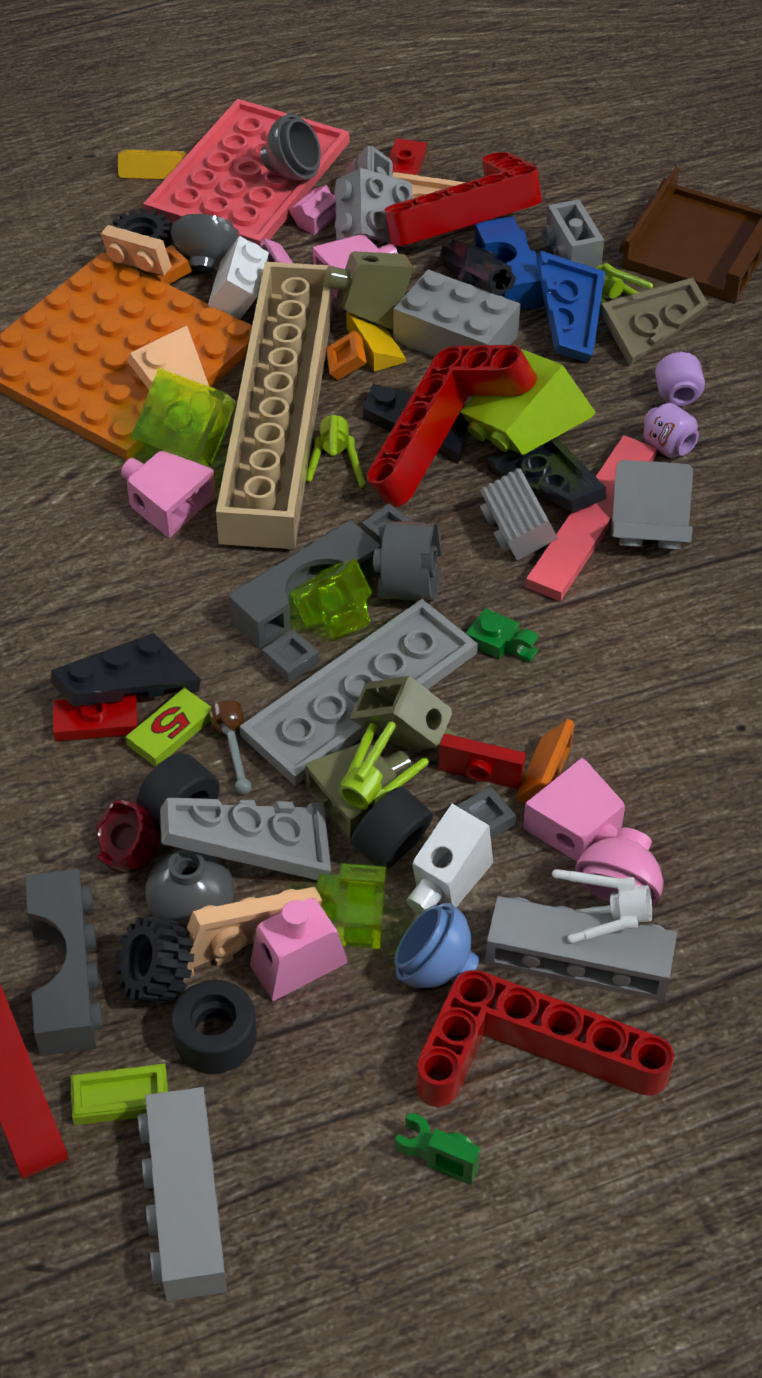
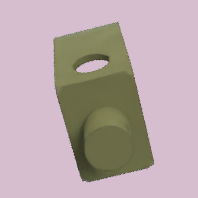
M354 251L349 255L345 269L334 266L327 267L324 276V286L338 289L337 298L345 311L386 328L393 329L394 308L405 296L414 268L404 254Z
M410 676L366 682L350 716V720L366 729L370 723H375L377 725L375 734L378 736L382 734L389 722H394L396 727L388 741L405 750L434 748L439 751L443 734L456 736V733L447 727L452 715L451 708Z
M360 744L305 764L306 790L316 802L324 803L326 815L350 845L352 835L358 824L374 806L370 804L366 810L354 808L344 801L339 794V784L347 774ZM371 744L368 748V751L364 757L362 764L364 763L365 759L367 758L368 754L373 748ZM398 751L385 759L379 755L373 766L383 776L381 781L383 788L411 767L412 764L403 751Z

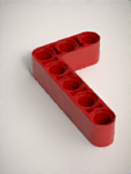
M508 152L492 153L482 158L484 177L386 207L384 211L390 243L398 246L411 244L540 204L542 202V194L537 166Z
M517 345L450 346L437 353L368 470L367 480L386 505L390 504L396 508L410 500L469 396H517L528 392L535 385L537 374L521 348Z
M468 970L459 974L455 979L421 1052L417 1065L416 1088L418 1096L429 1106L443 1107L452 1103L461 1089L484 1036L646 1096L657 1095L664 1091L668 1085L674 1061V1052L666 1040L654 1034L486 972ZM476 997L482 1001L474 1003L465 1000V998ZM519 1013L524 1015L525 1018L515 1019L508 1016V1014ZM562 1029L567 1031L569 1035H557L552 1030ZM457 1034L463 1036L465 1039L461 1041H453L447 1037L449 1035ZM604 1045L612 1048L614 1051L602 1052L596 1047ZM650 1062L657 1065L659 1069H648L641 1063ZM434 1073H441L448 1078L437 1081L428 1076Z
M0 984V1125L22 1180L63 1163L69 1160Z

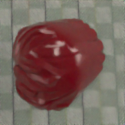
M114 800L105 809L103 816L96 825L94 833L97 835L98 844L101 849L100 854L96 858L115 873L144 868L156 856L160 848L161 836L156 822L149 812L135 801Z

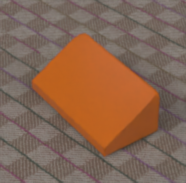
M566 719L542 736L516 794L517 801L526 803L560 776L572 747L575 726L573 720Z

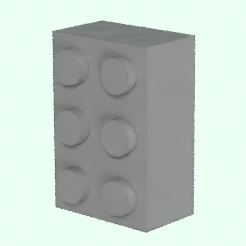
M427 270L394 308L393 339L396 343L433 357L441 350L450 346L511 345L518 337L520 303L440 273Z

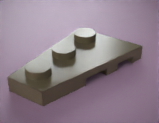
M692 277L602 303L599 313L628 365L631 366L705 313L708 302Z

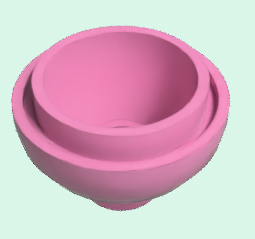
M620 828L616 838H608L594 843L582 852L575 865L576 872L612 878L634 877L636 886H649L652 904L659 901L663 890L664 881L660 866L649 851L652 840L646 834L632 828ZM582 883L591 893L610 902L611 892H619L616 888Z

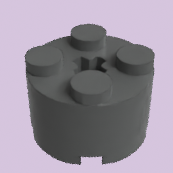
M381 521L379 540L382 548H375L373 553L374 572H381L378 580L379 600H435L439 590L441 568H437V556H441V537L438 524L429 522Z

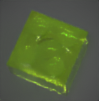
M158 368L131 438L153 450L167 451L211 468L237 402L225 392Z

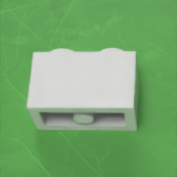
M239 236L220 261L208 306L241 319L258 296L264 263L267 262L269 252L262 249L256 243Z

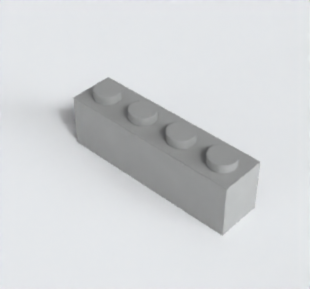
M497 896L487 938L485 965L664 1002L670 980L677 931L667 930L656 924H638L636 929H623L592 939L569 943L567 938L570 934L616 920H613L611 915L597 916L577 912L566 906L552 907L532 903L521 897L507 898Z
M204 1087L145 1095L147 1113L138 1115L141 1144L150 1143L151 1158L142 1159V1170L145 1189L154 1188L155 1204L146 1205L149 1236L158 1235L160 1251L150 1253L153 1284L163 1283L166 1301L227 1292Z

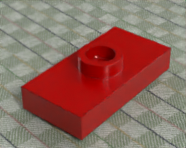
M396 138L389 159L392 160L393 172L419 176L427 152V142Z
M136 693L125 694L122 701L75 707L66 699L53 700V734L55 741L126 736L138 727Z
M443 734L439 748L438 770L469 777L477 782H490L519 789L524 776L526 753L450 734Z

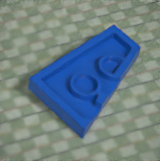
M540 251L536 262L554 351L557 354L588 363L594 351L605 271Z

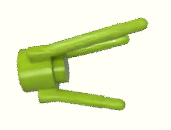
M608 263L596 267V269L605 271L600 307L602 303L606 302L604 298L615 299L622 292L627 295L639 293L624 284L622 280L647 289L653 288L651 282L615 269Z
M331 415L320 422L319 436L314 439V449L308 465L306 482L312 481L322 450L330 453L331 456H335L346 449L359 487H366L364 474L355 449V438L349 435V425L343 417Z
M394 722L387 724L362 764L377 729L375 723L369 724L349 770L339 784L340 796L354 808L366 810L370 804L375 805L394 788L401 787L428 765V759L422 758L382 788L381 781L383 776L373 765L396 727Z

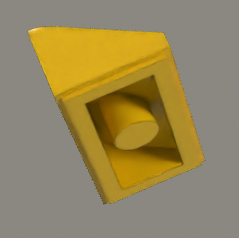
M124 149L118 153V175L120 178L166 179L185 158L186 153L184 151Z
M346 311V329L349 333L356 331L363 338L365 357L374 372L406 363V357L386 327Z

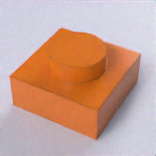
M172 245L166 248L171 264L168 272L163 276L146 271L150 276L167 284L174 283L192 272L189 261Z
M352 331L326 347L329 373L337 380L342 379L366 364L363 338L356 331Z

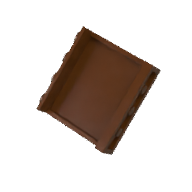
M675 167L668 178L662 179L656 196L649 198L644 214H639L636 217L631 233H625L620 244V253H623L622 268L668 283H675L693 277L702 294L736 304L762 261V211L677 185L680 168Z

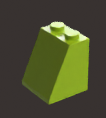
M521 349L537 374L535 385L528 392L517 396H473L461 410V414L469 423L467 426L468 431L478 440L484 441L488 439L504 452L510 449L525 455L592 418L596 412L562 364Z

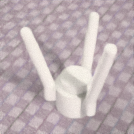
M553 870L552 876L557 879L619 890V892H611L610 905L574 909L577 912L597 916L612 915L613 920L616 921L570 934L567 938L569 943L592 939L623 929H636L639 922L652 921V899L649 886H636L634 877L612 878L575 871Z

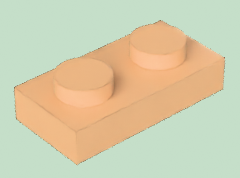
M110 225L100 233L107 255L114 262L123 263L163 276L171 268L163 240Z

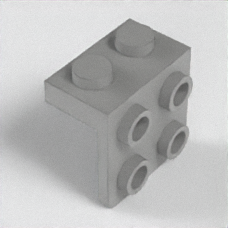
M358 168L336 179V241L357 235H365L370 239L390 243L384 210L392 204L412 199L411 183L363 168ZM413 243L407 244V245H400V246H402V247H408V246L412 245Z
M621 460L617 463L611 536L620 538L619 545L642 546L643 539L658 540V548L681 549L682 542L692 541L693 527L689 526L693 468L689 464L634 460Z

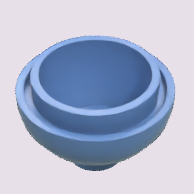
M448 902L439 906H431L423 911L407 929L398 945L394 959L396 976L404 984L414 988H434L444 985L449 981L454 983L458 975L465 971L476 970L479 957L470 951L471 931L464 914L457 907Z

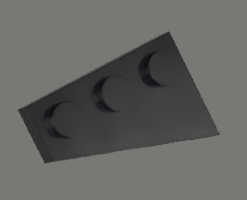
M372 384L363 406V419L391 432L414 392ZM461 411L439 450L448 454L447 459L459 464L470 434L467 429L469 423L461 414Z
M557 437L525 455L508 449L506 452L501 451L485 458L487 470L500 477L507 476L509 472H514L515 469H521L533 493L573 513L607 499L606 487Z
M155 633L55 668L51 670L50 683L75 707L122 701L125 694L146 692L148 697L164 696L165 689L182 687L190 692H199L201 679Z

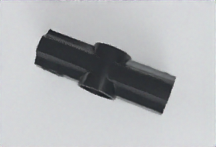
M454 239L442 247L439 257L443 260L444 268L458 274L457 279L459 281L484 288L498 295H503L505 291L512 289L516 277L512 273V266L496 259L497 254Z

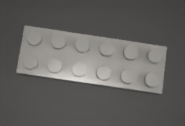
M421 599L240 725V736L296 786L306 779V763L346 749L364 736L367 729L350 720V716L366 682L410 676L428 690L475 656L478 643Z

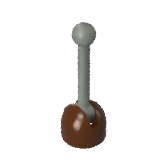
M222 701L213 705L209 710L211 724L216 732L228 738L237 777L235 791L240 795H246L251 791L252 786L250 781L245 778L235 735L237 731H240V725L244 723L242 706L237 701Z

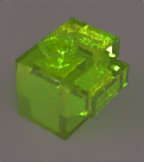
M356 558L322 570L316 577L289 592L306 627L324 622L332 639L364 628L371 622L367 611V599L372 594V591Z
M341 863L339 875L319 874L317 892L322 899L320 906L326 915L335 922V928L342 946L380 949L386 905V867Z

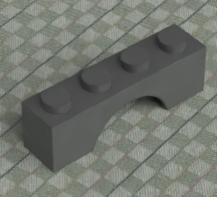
M352 520L338 528L331 529L322 538L307 547H302L288 559L268 568L265 573L249 583L239 586L234 592L229 594L230 622L261 649L291 629L290 603L302 591L320 585L339 586L352 591L380 573L374 572L373 553L374 549L381 548V545Z
M79 868L25 875L27 914L33 937L48 940L59 946L66 953L64 964L59 973L49 983L32 992L34 1035L40 1056L95 1049V1030L103 1029L101 1002H93L92 990L100 989V977L97 961L90 962L89 950L97 949L94 922L87 923L86 912L94 911L91 885L82 884Z

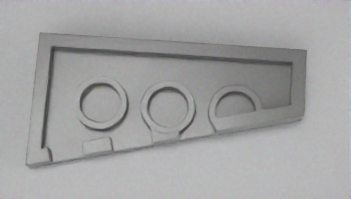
M167 798L160 808L161 842L164 845L319 881H324L331 873L324 803L310 802L307 807H294L293 802L277 801L274 806H256L255 800H239L236 805H222L218 799Z

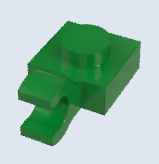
M486 608L465 633L478 643L477 650L498 659L505 652H508L518 659L530 663L538 653V649L533 647L539 638L537 633L529 629L520 630L519 622Z
M408 1113L405 1127L416 1131L419 1135L413 1139L397 1135L395 1148L404 1155L417 1156L427 1160L426 1167L472 1185L479 1169L481 1147L474 1145L471 1139L457 1132L445 1133L435 1128L432 1134L429 1124L424 1117L415 1113Z

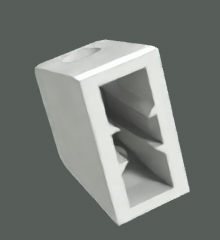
M454 804L448 808L412 864L416 888L407 898L406 902L414 911L421 914L427 908L437 905L438 902L440 904L448 902L455 907L460 904L493 864L489 825Z

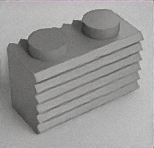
M515 469L514 472H509L507 476H502L501 480H495L494 484L489 483L487 487L481 488L480 492L486 503L481 505L480 508L490 526L495 523L498 524L500 529L493 533L504 553L511 549L515 558L519 560L558 539L521 469Z

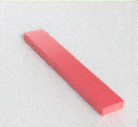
M623 435L595 476L606 487L607 499L590 505L585 509L570 513L556 534L558 539L549 544L526 578L525 588L561 602L611 526L617 463L621 460L653 462L657 453L656 447Z

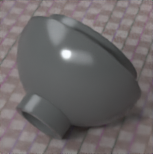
M287 114L280 117L271 126L267 134L266 145L261 149V159L268 170H276L287 179L293 181L308 180L318 172L321 160L320 144L316 133L306 121L298 115Z
M207 214L184 215L179 220L173 222L171 230L172 239L182 255L189 259L191 270L200 273L215 272L216 263L223 259L240 234L239 230L233 227L232 222Z
M186 849L173 851L160 859L148 875L145 888L147 906L154 918L178 921L183 924L182 927L187 928L193 911L209 905L221 906L233 902L234 882L226 864L219 857ZM194 872L189 875H182V873Z

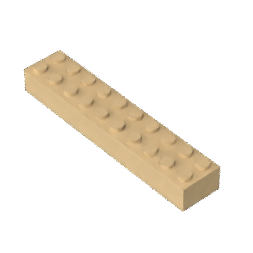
M281 262L264 263L216 509L219 544L295 549L335 299L334 289L324 286L325 272L327 267L331 265Z

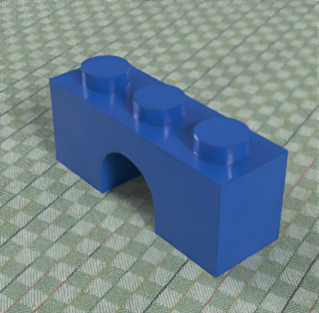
M514 216L475 224L474 246L497 254L496 259L512 266V273L516 277L513 288L498 296L520 303V310L543 307L544 296L536 262L537 255L534 250H530L527 244L526 233L524 229L519 228Z

